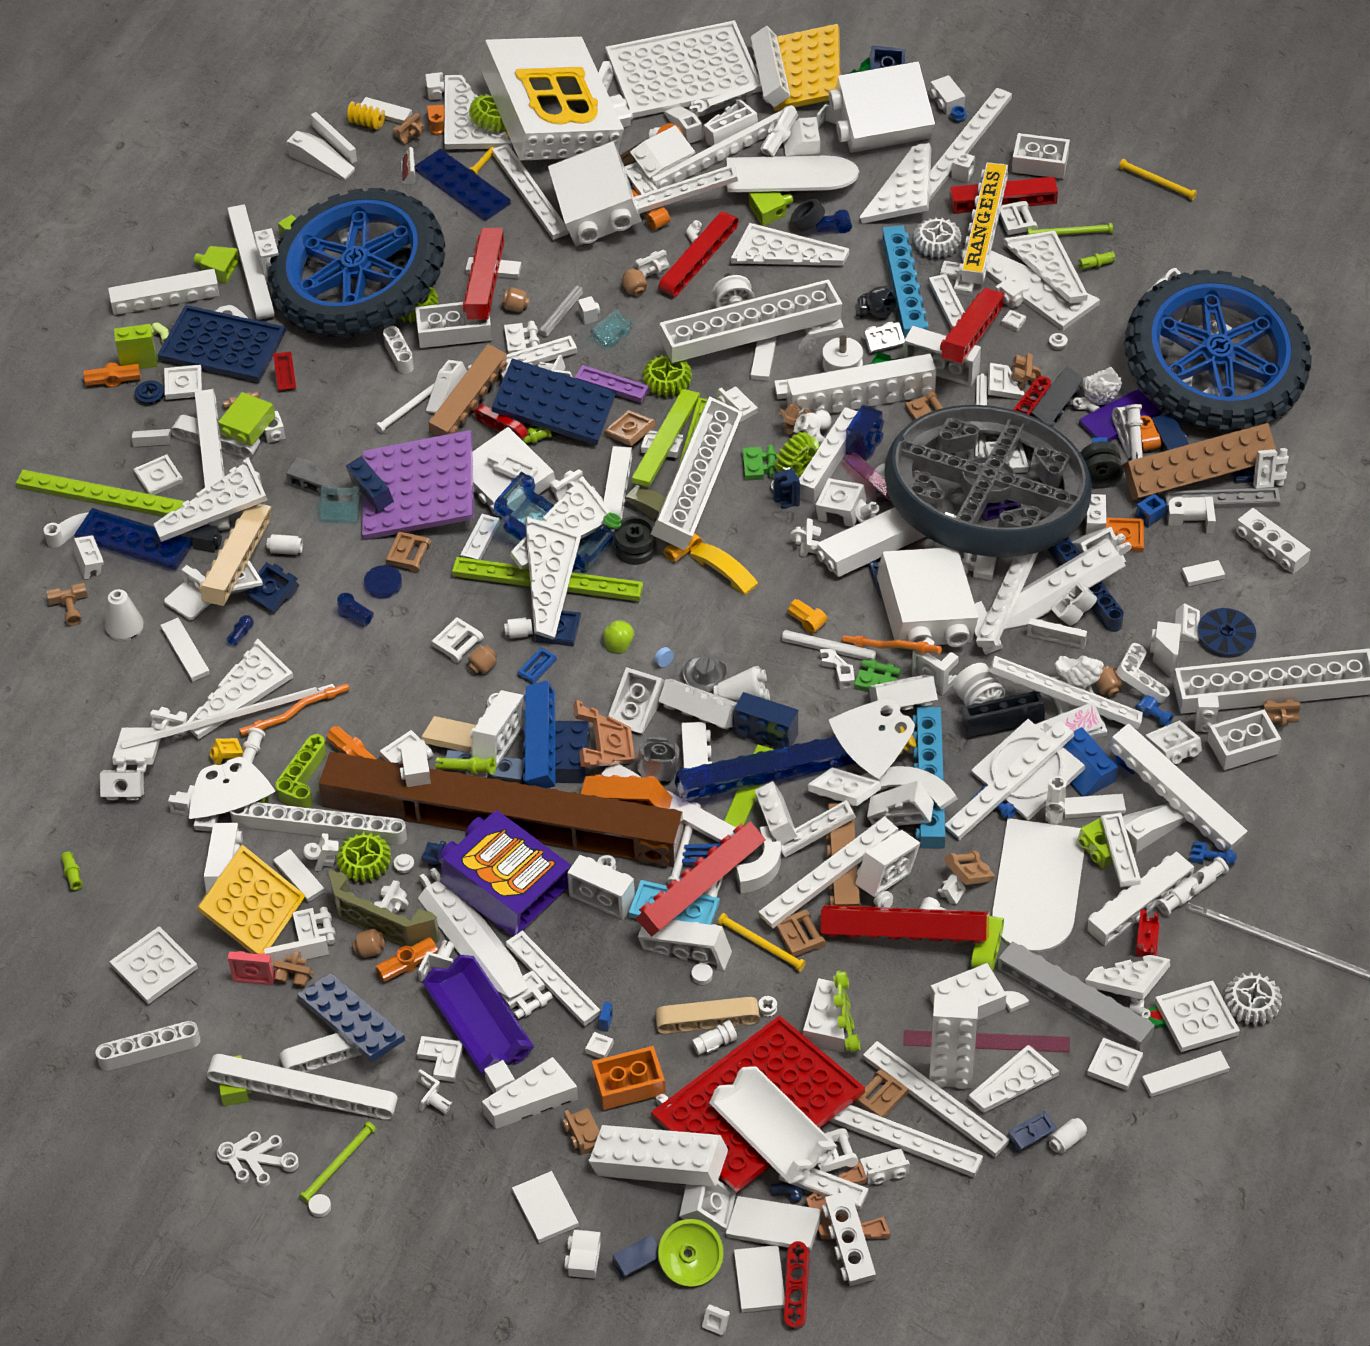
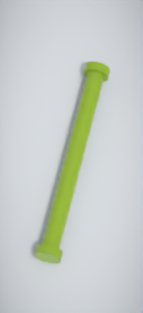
M1113 224L1038 230L1027 228V235L1055 231L1057 235L1108 232L1110 234L1113 233Z
M366 1122L361 1132L305 1192L299 1194V1198L304 1203L309 1204L311 1197L369 1134H373L376 1131L375 1126L370 1122Z

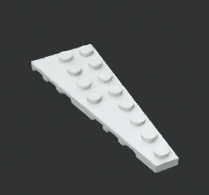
M994 251L990 253L986 275L998 284L1007 278L1011 279L1024 289L1023 302L1062 331L1100 305V299L1088 294L1087 301L1069 303L1030 267Z

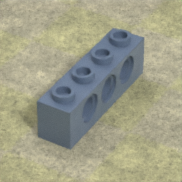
M448 750L446 758L471 759L473 757L470 753L458 750ZM503 757L496 767L495 773L493 775L488 774L487 778L524 784L523 774L525 773V766L523 760ZM443 770L447 772H459L465 775L467 772L460 770Z

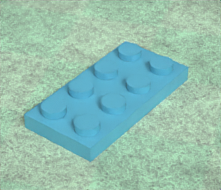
M641 880L629 910V917L636 919L641 914L639 909L647 902L650 904L654 903L653 897L661 890L664 893L668 891L666 886ZM702 894L672 920L712 925L720 898Z

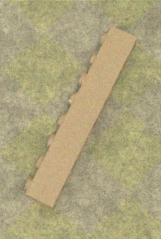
M257 504L242 510L241 517L236 520L235 528L231 529L229 538L224 541L223 549L219 550L217 560L213 561L211 570H208L206 573L205 581H202L200 584L201 601L221 606L225 605L270 523L271 506Z

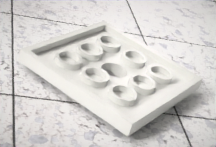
M1027 719L971 770L972 775L985 786H988L1041 738L1045 732ZM1062 747L1004 801L1012 803L1016 811L1029 821L1046 805L1049 779L1055 775L1062 776L1068 785L1085 770V765Z

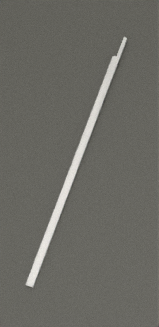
M333 684L318 688L319 691H317L316 687L124 740L121 741L122 749L299 700L323 692L325 688L331 686L335 688Z
M1188 903L1186 910L1370 980V972L1209 909H1207L1205 914L1203 913L1204 909Z

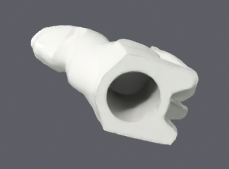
M822 409L816 411V414H802L796 419L793 432H806L812 435L820 445L825 439L820 434V430H827L831 426V416Z

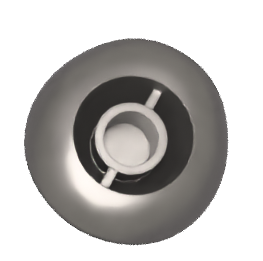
M712 657L691 658L683 665V676L687 684L706 692L714 690V685L724 681L728 671L727 665L723 661Z

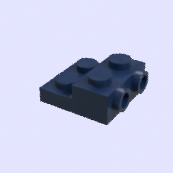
M266 562L258 572L263 585L245 590L244 593L275 613L285 599L290 600L300 585L296 582L298 578L288 572L286 575L277 564L274 563L272 566Z

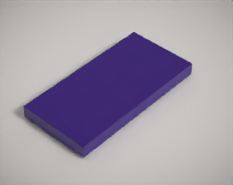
M1136 389L1079 419V424L1093 438L1107 437V442H1111L1119 437L1112 419L1114 408L1139 404L1142 405L1140 416H1149L1150 418L1160 416L1161 411L1139 389Z

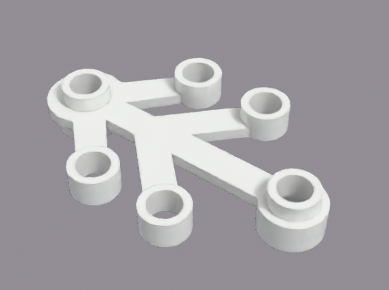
M251 1132L248 1137L235 1144L224 1142L217 1149L218 1159L223 1163L231 1165L239 1183H247L250 1176L248 1170L243 1169L237 1159L245 1160L256 1175L257 1183L260 1187H267L270 1184V1176L263 1171L259 1163L280 1166L287 1172H293L299 1166L298 1157L291 1152L284 1154L282 1157L263 1154L270 1149H280L282 1147V1140L280 1136L273 1135L268 1141L261 1144V1135L258 1132ZM254 1137L258 1138L256 1141L251 1140ZM274 1141H279L277 1144H272ZM249 1145L255 1147L248 1152L241 1151ZM242 1174L246 1175L244 1178L239 1177ZM262 1178H267L266 1181H260Z

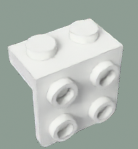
M186 565L181 569L184 582L167 596L164 601L167 606L189 620H193L211 603L201 601L202 593L199 592L201 582L205 581V576L197 569H192Z

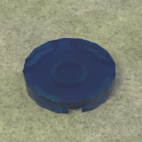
M377 566L366 573L364 586L372 597L379 599L389 598L395 592L397 594L400 591L402 576L392 566Z

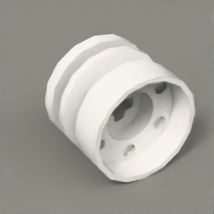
M976 663L966 667L957 675L953 682V689L965 706L996 700L1005 696V689L995 678V675L990 673V669L985 663Z

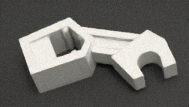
M820 650L822 666L836 668L839 689H854L853 665L847 664L836 654L835 650Z

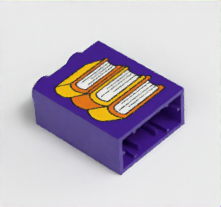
M495 810L485 820L480 817L476 818L467 828L465 838L459 844L453 841L449 842L442 849L438 857V861L442 863L440 882L513 937L523 931L568 889V871L571 868V864L498 810Z

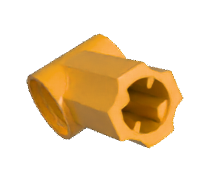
M694 533L685 550L670 544L664 549V554L668 560L676 562L686 553L692 552L702 544V538Z
M799 599L793 600L788 608V614L799 620L803 627L812 634L828 621L826 614L821 609L816 608L813 610Z

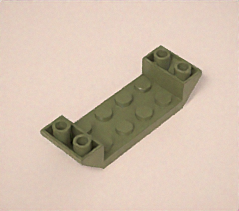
M329 870L332 896L339 919L363 930L376 929L382 933L384 939L401 947H411L428 937L432 938L435 943L439 942L437 916L432 912L418 909L412 919L408 920L405 916L396 915L384 907L380 908L369 900H362L350 892L348 877L341 872Z

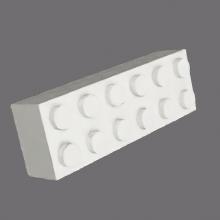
M934 995L929 1080L940 1088H972L978 997Z
M602 1125L589 1163L597 1176L716 1187L728 1148L721 1135Z

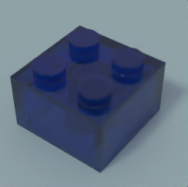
M862 404L846 429L847 455L866 461L870 455L874 454L877 443H881L884 436L882 432L884 425L882 411Z

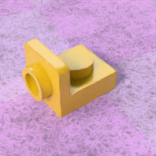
M237 738L215 739L209 753L214 764L220 765L223 759L242 757L243 750Z

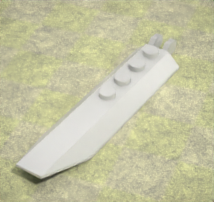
M1122 533L1114 536L1111 541L1105 539L1024 587L1020 592L1004 630L1026 626L1030 618L1038 619L1052 611L1054 603L1064 596L1074 583L1079 581L1089 589L1126 567L1121 556L1130 551L1132 545L1129 542L1123 543L1126 537Z
M435 868L430 870L432 878L436 881L433 884H430L429 879L424 874L419 875L425 889L418 897V900L426 911H430L437 916L439 928L448 940L454 944L460 955L474 956L495 989L507 998L511 999L528 990L516 960L479 912L440 882V874Z

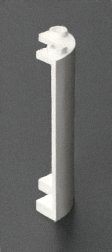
M757 1067L741 1068L733 1085L718 1086L714 1090L709 1102L788 1183L798 1182L811 1175L810 1170L816 1165L820 1168L837 1147Z

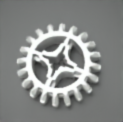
M935 217L933 220L929 218L928 221L923 220L915 228L913 241L916 249L919 250V253H924L925 257L930 255L931 259L933 257L939 259L941 256L946 258L947 255L952 256L953 252H957V249L960 247L961 232L955 223L950 222V219L945 221L944 218L937 219Z
M1252 972L1249 973V976H1246L1244 973H1242L1240 978L1235 976L1225 990L1224 1002L1229 1011H1231L1232 1017L1237 1016L1238 1022L1244 1020L1246 1026L1249 1022H1252L1254 1026L1258 1022L1264 1025L1266 1020L1271 1022L1273 1017L1278 1015L1282 1004L1280 989L1275 987V981L1269 982L1268 976L1262 978L1260 973L1257 976H1253Z

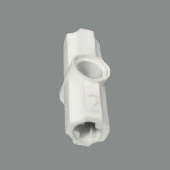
M784 107L778 119L770 125L768 129L769 134L760 148L763 154L774 157L781 143L788 139L791 134L790 128L798 117L797 111L794 108Z
M1055 775L1049 779L1045 821L1053 825H1058L1063 821L1067 781L1062 776Z

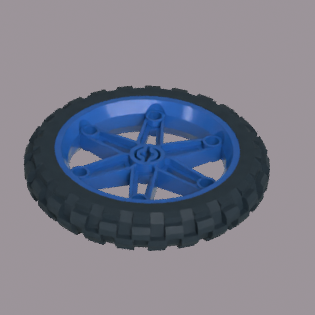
M369 188L368 191H363V189L349 190L348 194L342 196L338 193L328 197V201L322 204L318 202L308 208V213L304 216H298L291 223V229H286L278 240L277 250L279 255L271 257V266L268 268L271 297L283 317L291 324H296L299 329L308 333L313 332L318 336L330 338L335 335L339 338L354 337L356 333H361V335L374 333L376 328L381 326L387 328L395 324V319L400 316L406 317L415 309L417 302H423L431 291L429 287H433L436 284L441 273L440 267H443L444 235L432 211L428 207L423 206L422 202L412 196L408 197L403 192L388 190L386 192L383 188ZM370 223H386L397 227L395 230L369 241ZM350 227L346 245L326 241L335 233ZM358 231H362L361 246H355ZM411 243L410 258L404 269L385 261L396 251ZM325 249L342 255L341 258H336L323 251ZM309 256L328 264L311 277L302 281L303 268ZM372 266H377L390 272V274L379 273L371 270ZM351 278H358L355 294L351 293ZM367 279L389 284L380 291L363 298ZM343 284V302H325L315 298L318 294Z
M1195 270L1193 274L1181 273L1172 276L1168 281L1165 279L1153 286L1151 291L1146 292L1140 298L1138 304L1133 309L1125 332L1124 346L1125 355L1128 357L1127 364L1132 376L1136 377V383L1142 392L1150 395L1152 398L1151 402L1160 410L1166 409L1171 412L1170 416L1180 422L1186 420L1193 423L1192 427L1203 430L1210 427L1215 428L1216 432L1228 433L1232 429L1240 431L1266 423L1270 424L1277 417L1283 416L1292 408L1303 393L1309 379L1312 356L1310 355L1311 347L1307 334L1303 332L1304 326L1298 316L1291 313L1292 308L1283 299H1277L1274 296V291L1265 285L1260 287L1254 284L1253 279L1243 275L1241 278L1232 276V272L1220 270L1217 273H1211L1210 270ZM1202 305L1203 329L1176 321L1171 317L1185 308ZM1221 307L1237 311L1253 321L1227 331ZM1210 315L1215 316L1219 334H1211ZM1179 331L1183 334L1202 341V344H1199L1181 334H1178L1177 332ZM1249 331L1252 332L1250 336L1233 345L1231 339ZM1267 334L1275 350L1276 365L1267 362L1245 348ZM1160 335L1190 351V353L1168 367L1161 352ZM1199 356H1203L1205 360L1186 370L1183 368ZM1234 356H1235V357H1237V358H1239V359H1241V360H1244V361H1246V362H1248V363H1250V364H1252V365L1258 367L1259 369H1256V368H1254V367H1251V366H1249V365H1246V364H1244V363H1242V362H1239V361H1237V360H1235V359H1233V358H1234ZM1217 367H1225L1226 386L1221 385ZM1209 370L1215 395L1197 390L1182 380ZM1233 371L1261 380L1266 384L1250 394L1235 397Z

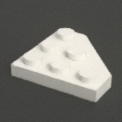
M1148 955L1143 956L1141 961L1133 963L1131 960L1115 963V967L1104 969L1103 966L1097 967L1088 975L1085 982L1086 985L1093 986L1097 990L1144 1000L1170 967V959Z

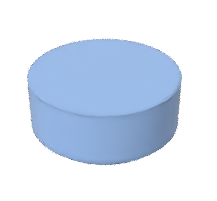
M668 647L661 648L656 653L654 661L660 667H666L672 662L674 653Z

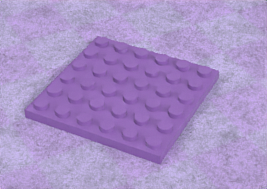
M471 430L363 451V459L388 486L394 503L378 512L363 495L362 536L364 540L398 534L399 531L410 532L474 519L473 435Z

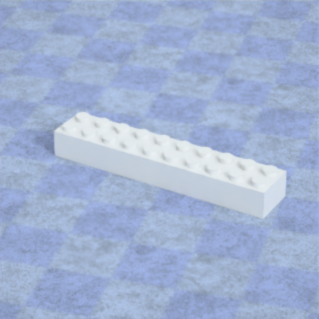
M828 279L659 323V339L671 362L674 363L839 320L842 316V302Z
M709 396L656 519L651 535L683 550L687 548L743 414L742 411Z
M1370 649L1175 668L1173 685L1180 713L1196 712L1198 696H1218L1219 710L1261 706L1265 704L1266 700L1283 703L1286 699L1301 702L1370 695Z

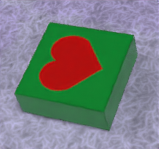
M1157 1006L1148 1008L1150 1011L1148 1019L1155 1024L1154 1030L1167 1026Z

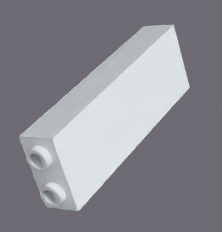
M892 508L818 542L817 557L820 562H824L831 572L833 571L840 577L882 557V553L885 551H896L926 536L908 524L896 508Z

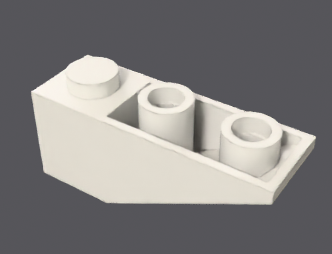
M681 106L664 111L669 121L682 130L683 136L689 144L702 139V123L693 112Z
M448 360L440 369L426 409L427 413L435 414L465 375L467 370L463 362Z

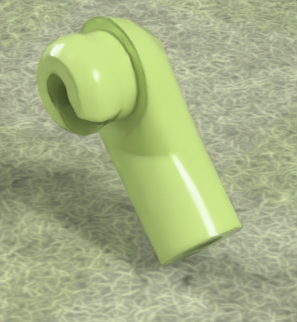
M153 323L151 326L153 335L159 333L164 344L169 335V330L160 323Z

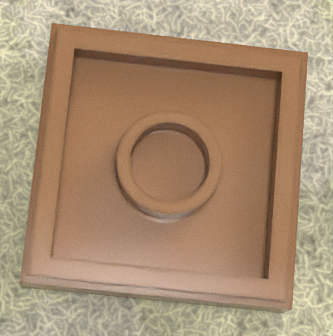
M628 410L604 430V433L609 438L632 446L653 429L656 423L653 419Z

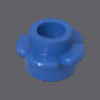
M955 106L952 108L950 117L955 121L959 122L967 117L964 107Z

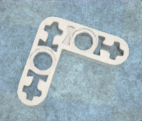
M1132 643L1116 670L1117 675L1143 694L1153 696L1158 703H1163L1170 694L1169 690L1139 669L1146 655V650L1140 644Z

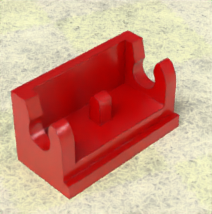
M1140 910L1135 957L1157 956L1160 926L1157 913H1154L1153 918L1147 917L1146 910Z

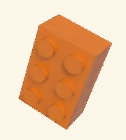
M654 1046L592 1061L593 1077L603 1110L666 1094L665 1079Z

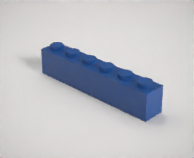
M546 680L526 686V694L524 695V702L526 704V710H524L525 726L523 727L525 742L523 743L525 757L523 758L525 773L523 774V779L526 785L551 788L555 787V690Z

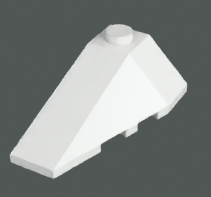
M296 131L287 140L289 156L344 181L355 171V168L321 138L309 133Z
M1170 803L1123 816L1130 845L1135 854L1187 821L1185 816L1177 809H1174Z

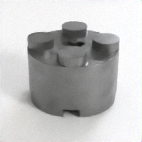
M664 737L647 738V742H642L639 747L637 769L641 777L653 776L658 781H671L677 770L679 747L675 743L672 745L669 743L670 740Z

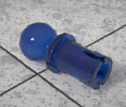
M249 615L240 617L239 623L234 625V630L227 637V642L230 645L236 646L241 638L248 634V630L254 624L253 618Z

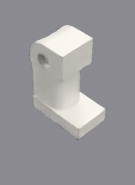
M1175 497L1171 499L1167 515L1168 526H1183V521H1205L1206 534L1214 533L1216 519L1213 497Z

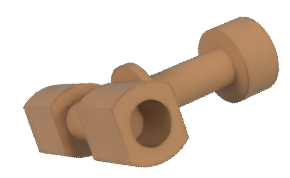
M84 583L71 585L69 590L60 591V588L46 591L49 605L61 603L66 606L65 619L68 625L75 626L81 622L80 612L75 610L74 603L76 599L87 597Z

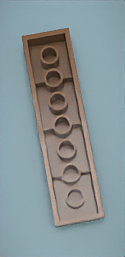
M1266 423L1131 460L1122 465L1132 500L1151 496L1152 494L1162 493L1255 467L1257 451H1276L1269 424Z

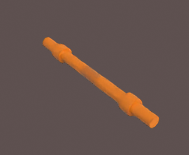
M843 635L842 637L843 643L854 644L862 648L865 646L880 649L904 648L917 650L918 653L923 654L927 652L940 654L942 651L941 646L930 645L928 642L923 641L918 643L903 640L880 641L866 639L865 636L860 635L856 637Z
M346 683L335 688L332 686L325 688L323 692L302 698L284 714L264 721H255L252 725L240 728L239 732L241 736L248 734L249 728H258L265 731V728L288 721L306 705L326 698L330 700L335 698V695L350 691L349 686Z

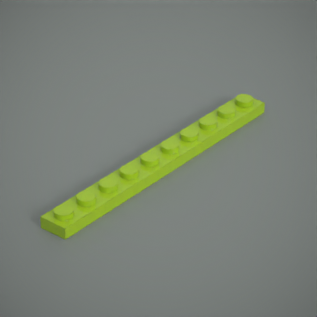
M22 470L16 481V486L20 489L162 517L171 511L176 512L183 507L182 504L185 502L28 470Z
M456 557L452 570V575L455 577L531 587L528 566L521 570L518 565ZM572 572L567 592L640 602L643 582Z

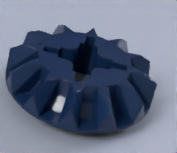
M157 381L142 382L135 389L136 399L140 403L145 402L147 405L149 402L155 404L156 400L161 401V397L164 396V387Z

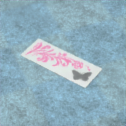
M1094 702L1035 724L1045 733L1058 721H1061L1072 731L1083 727L1088 732L1103 726Z

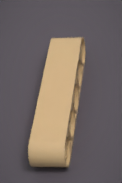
M754 997L661 1006L655 1011L657 1030L662 1034L716 1029L717 1025L720 1024L722 1026V1023L728 1020L732 1023L733 1027L753 1025L760 1021L758 1001Z

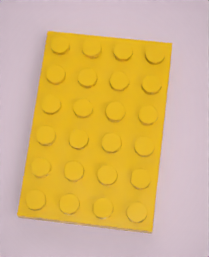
M828 25L778 36L777 39L791 96L776 107H773L774 111L783 110L784 107L791 105L799 107L828 101L829 90L835 89L838 76H840L839 25Z

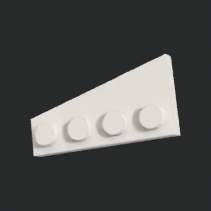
M1027 1045L969 1094L968 1100L985 1113L1059 1076V1070L1031 1046Z

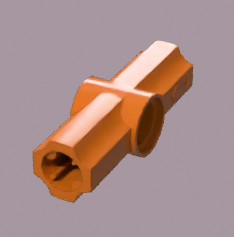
M107 363L104 368L84 370L86 386L106 384L109 387H116L121 381L141 379L139 364L119 366L116 363Z
M333 726L326 735V739L340 753L376 759L365 749L364 744L359 738H352L339 726Z
M428 937L411 947H401L395 956L376 965L375 970L381 981L386 982L403 972H413L417 965L423 961L427 952L437 954L438 949L432 938Z

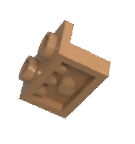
M589 1108L571 1115L569 1110L564 1111L565 1119L562 1120L565 1131H570L572 1135L570 1140L573 1148H578L581 1155L592 1152L600 1131Z

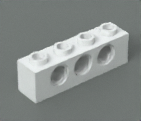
M1254 508L1237 520L1236 533L1250 542L1255 548L1265 553L1270 559L1280 564L1285 570L1294 574L1309 562L1311 550Z
M851 1190L825 1197V1204L822 1205L825 1218L829 1217L831 1225L828 1226L831 1239H836L837 1246L834 1247L838 1260L842 1259L844 1266L841 1268L843 1280H848L849 1286L875 1280L876 1273ZM838 1214H845L848 1219L845 1222H839L836 1220V1216ZM844 1235H851L854 1241L845 1243L842 1237ZM857 1256L860 1258V1262L858 1264H851L848 1258Z

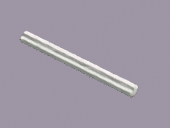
M984 374L976 377V405H987V376H984ZM983 433L978 435L975 458L986 457L984 449L986 435Z

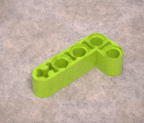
M319 734L311 735L276 781V792L280 802L294 807L310 808L312 806L311 791L305 784L327 754L323 736Z

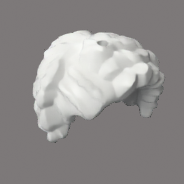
M1112 367L1084 377L1082 382L1085 397L1097 406L1109 404L1117 396L1122 384L1121 378L1118 377V374Z
M1060 656L1059 660L1054 663L1057 675L1063 682L1083 690L1099 680L1103 671L1102 668L1104 667L1102 661L1086 656H1080L1079 659H1069L1066 656Z

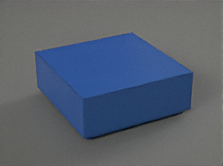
M604 1002L599 1018L600 1031L607 1032L610 1027L613 1008L609 1002Z

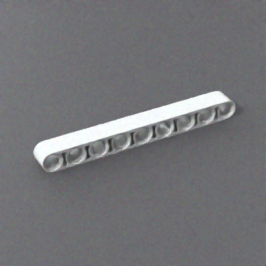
M245 204L228 207V215L256 319L261 320L275 317Z
M214 389L195 391L205 487L216 479L225 477ZM229 515L213 521L209 525L217 526L219 531L230 529Z
M253 802L230 811L232 823H238V827L321 836L322 833L328 834V837L347 839L348 836L353 838L355 833L359 836L364 831L366 835H369L371 832L374 837L379 835L381 840L385 839L387 844L401 845L407 840L405 822L398 818Z
M223 1054L213 1055L207 1072V1078L216 1083L385 1120L393 1117L398 1100L397 1095L390 1091Z

